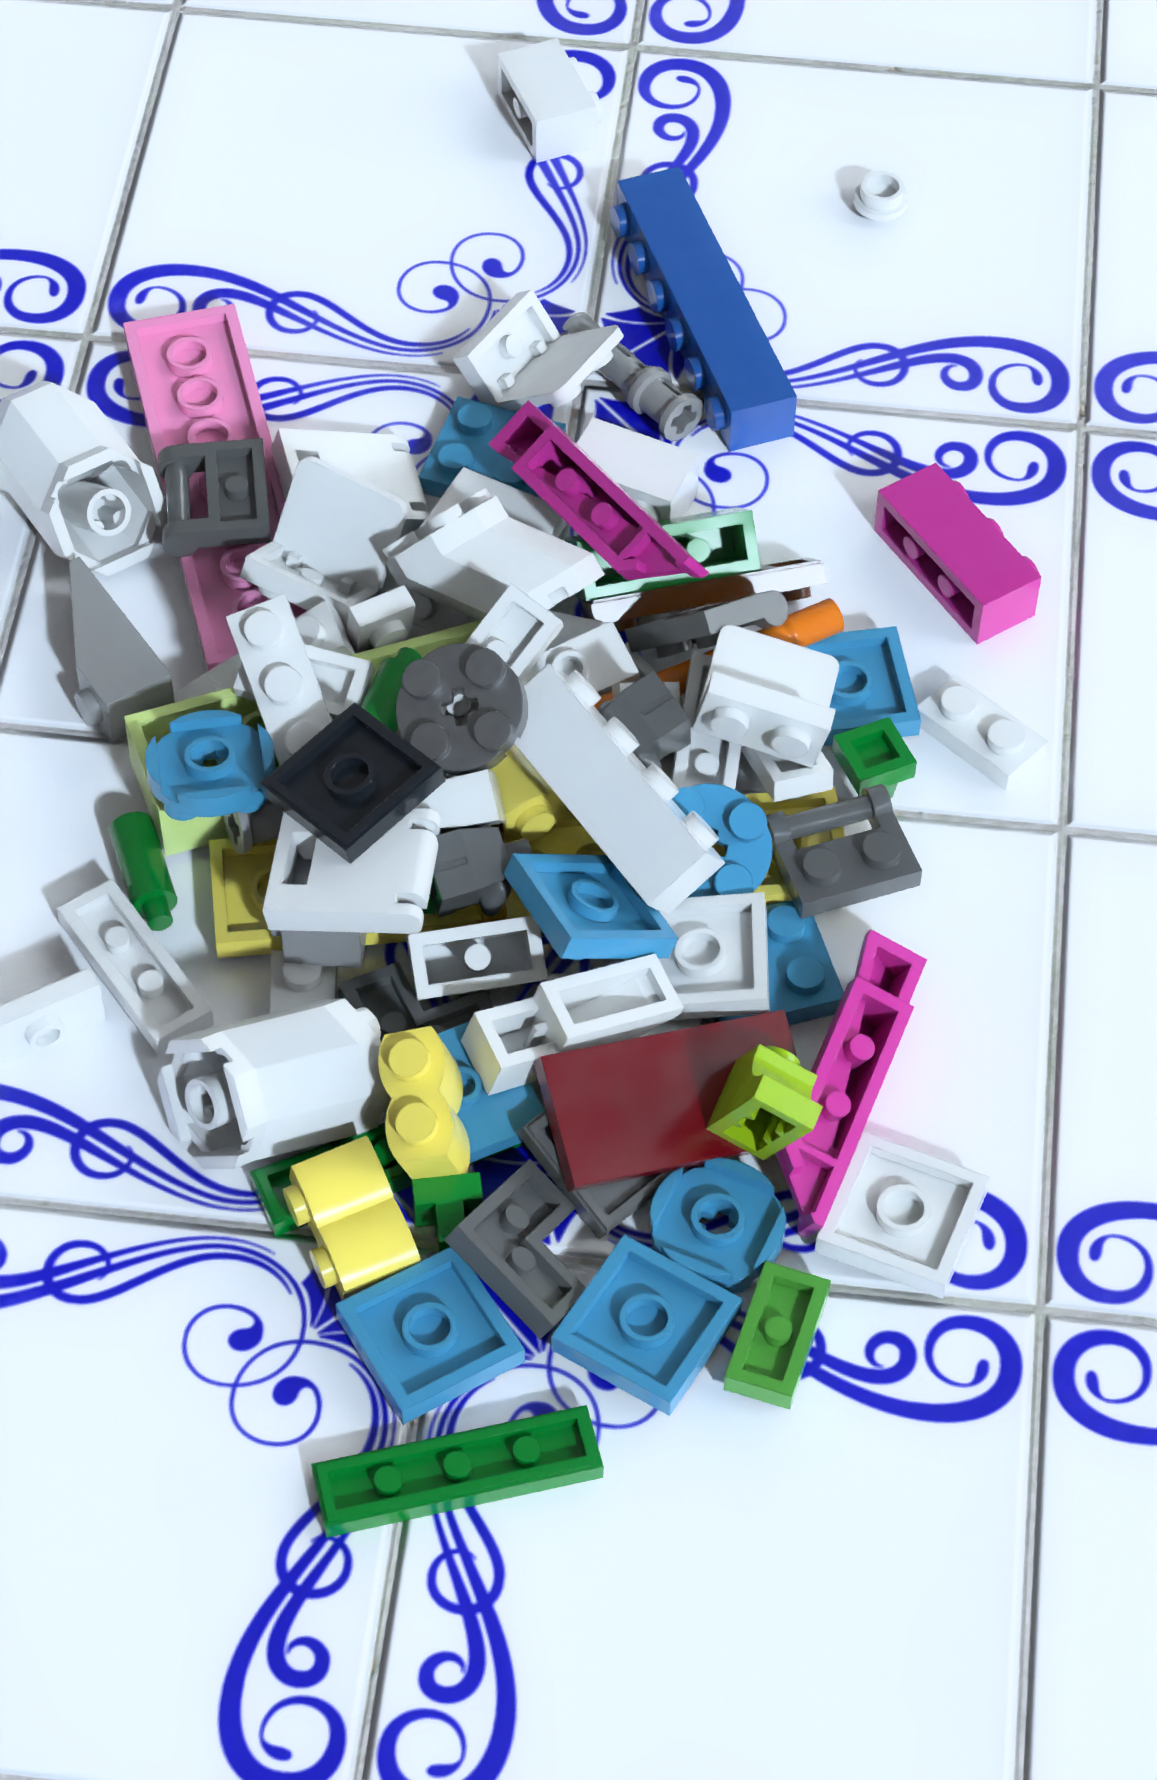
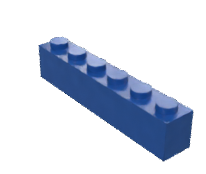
M680 166L618 180L616 205L610 207V220L613 231L617 238L624 237L628 245L629 261L636 276L643 275L646 281L650 307L655 314L661 313L665 320V330L669 346L673 352L680 351L684 359V369L688 385L693 392L699 390L704 400L705 417L711 431L719 430L729 452L794 436L797 395Z

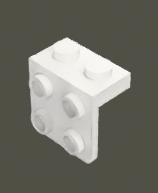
M530 289L517 292L453 360L482 403L502 407L509 411H518L528 400L534 406L551 404L552 407H559L573 400L581 392L580 383L591 372L600 369L612 359L613 353L611 350L622 340L624 335L618 325H612L561 336L534 291Z
M313 456L301 460L296 467L273 541L246 556L240 578L258 586L259 592L267 598L273 599L285 594L288 602L307 611L327 600L338 611L346 629L349 607L376 597L381 593L389 570L385 564L388 559L383 549L399 540L408 514L407 504L401 498Z
M726 625L720 630L692 730L812 768L833 723L836 709L829 706L839 671V663L830 655L742 627Z

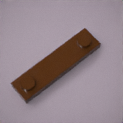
M805 557L761 565V569L589 601H580L583 618L605 623L613 621L617 631L620 632L637 626L636 618L733 601L768 590L781 592L786 601L800 600L811 597L810 587L828 584L825 563L818 559Z

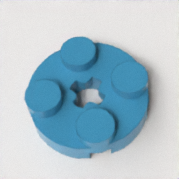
M204 710L180 716L169 723V734L162 737L157 744L154 736L146 748L145 765L151 792L164 804L165 813L170 818L178 821H187L195 817H218L235 812L251 813L259 810L267 800L263 794L260 782L276 769L274 745L267 730L257 723V732L252 727L242 724L240 714L225 710ZM217 759V766L203 767L205 760Z
M705 783L679 788V793L672 800L686 816L691 811H695L718 836L717 844L725 848V856H720L725 864L687 898L754 893L764 880L772 858V837L767 827L765 812L759 805L752 803L745 795L727 786Z
M716 1158L705 1161L704 1167L693 1168L683 1173L682 1167L664 1179L653 1197L649 1225L652 1250L733 1294L742 1293L753 1285L754 1280L760 1276L765 1261L775 1263L780 1255L786 1228L784 1206L781 1208L779 1200L774 1195L775 1187L769 1179L759 1170L745 1163L731 1159ZM718 1213L726 1214L729 1216L728 1227L732 1230L727 1233L714 1234L706 1231V1226L699 1221L702 1218L713 1220Z

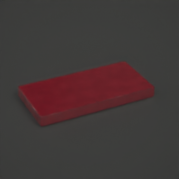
M785 1010L545 1055L534 1061L567 1192L677 1170L682 1167L701 1165L705 1161L716 1158L730 1159L751 1154L710 1132L706 1127L738 1058L759 1044L785 1049L797 1057Z

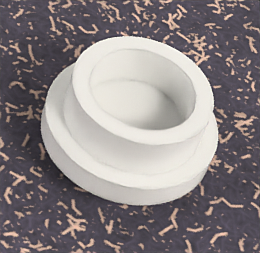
M880 170L868 173L854 192V205L857 211L866 218L875 221L896 219L903 215L908 207V191L903 180L893 172Z

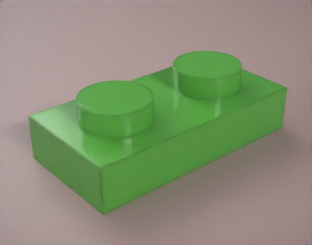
M765 1261L725 1374L723 1390L785 1409H791L830 1293L831 1280Z

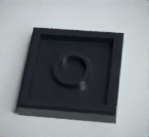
M354 702L261 781L260 786L268 800L351 864L446 780L442 767Z

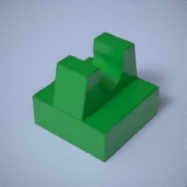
M890 717L833 736L832 753L858 796H861L863 788L883 784L888 790L890 798H892L899 782L915 777L917 761Z
M480 1172L412 1179V1204L415 1227L435 1225L438 1250L441 1252L450 1247L444 1239L483 1202Z

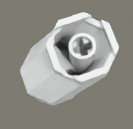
M44 380L1 399L0 489L10 493L53 552L69 561L80 556L90 570L105 576H110L149 558L155 542L150 540L156 525L162 527L167 515V507L153 467L140 462L96 403Z
M486 488L426 522V525L416 531H412L383 549L388 559L385 564L397 584L405 585L406 588L481 621L511 583L549 610L557 603L574 595L605 575L593 553L510 518L497 496L492 498Z
M345 998L313 1000L290 1009L193 1032L170 1040L165 1054H174L172 1063L161 1067L157 1078L170 1132L181 1144L190 1140L196 1144L202 1153L192 1157L202 1169H235L255 1160L356 1136L377 1128L382 1114L387 1111L392 1099L385 1090L379 1074L378 1056L381 1045V1031L377 1018L368 1008L354 1009Z

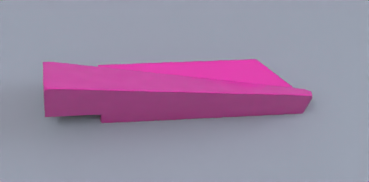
M529 400L489 442V445L497 453L514 463L511 469L626 580L686 573L694 578H704L709 574L679 542L582 448Z
M872 929L865 934L854 979L846 986L810 1071L818 1076L812 1089L811 1100L823 1106L816 1125L811 1132L776 1152L799 1213L797 1222L798 1234L804 1238H808L823 1228L914 1010V1006L909 1003L928 960Z

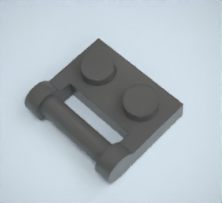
M263 438L178 444L167 446L158 453V471L160 476L165 479L167 524L162 530L163 549L166 553L174 557H186L195 553L198 548L271 542ZM196 472H206L209 518L191 519L189 478Z
M768 590L733 601L681 611L627 628L625 633L631 653L656 648L658 658H663L693 649L692 643L697 644L698 649L715 646L720 630L726 625H735L742 628L756 625L762 629L780 626L788 617V603L781 592Z
M883 784L863 788L861 796L786 816L782 811L766 815L767 827L772 837V858L801 919L914 888L921 884L923 870L893 812L890 795ZM864 820H868L872 827L871 830L802 849H797L793 841Z

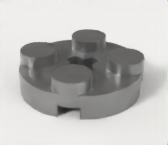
M457 643L439 647L427 653L422 659L413 661L406 667L402 676V686L398 692L396 717L403 739L442 767L443 772L452 775H466L486 769L490 770L507 757L505 753L513 746L517 736L521 738L526 727L528 700L521 679L495 651L475 644ZM464 693L468 700L478 701V710L468 713V723L459 726L453 716L446 715V709L448 705L454 702L455 696Z

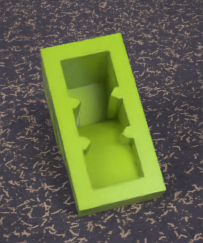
M759 1044L735 1061L706 1129L754 1156L765 1160L814 1129L823 1108L822 1105L811 1100L812 1089L818 1076L801 1067L799 1059L791 1052L776 1046H763Z

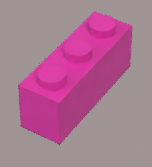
M937 463L878 490L874 531L977 645L1035 616L1042 578L1035 563L1029 557L1022 556L1004 537L999 524L994 519L987 518L969 499L963 485L956 480H952Z

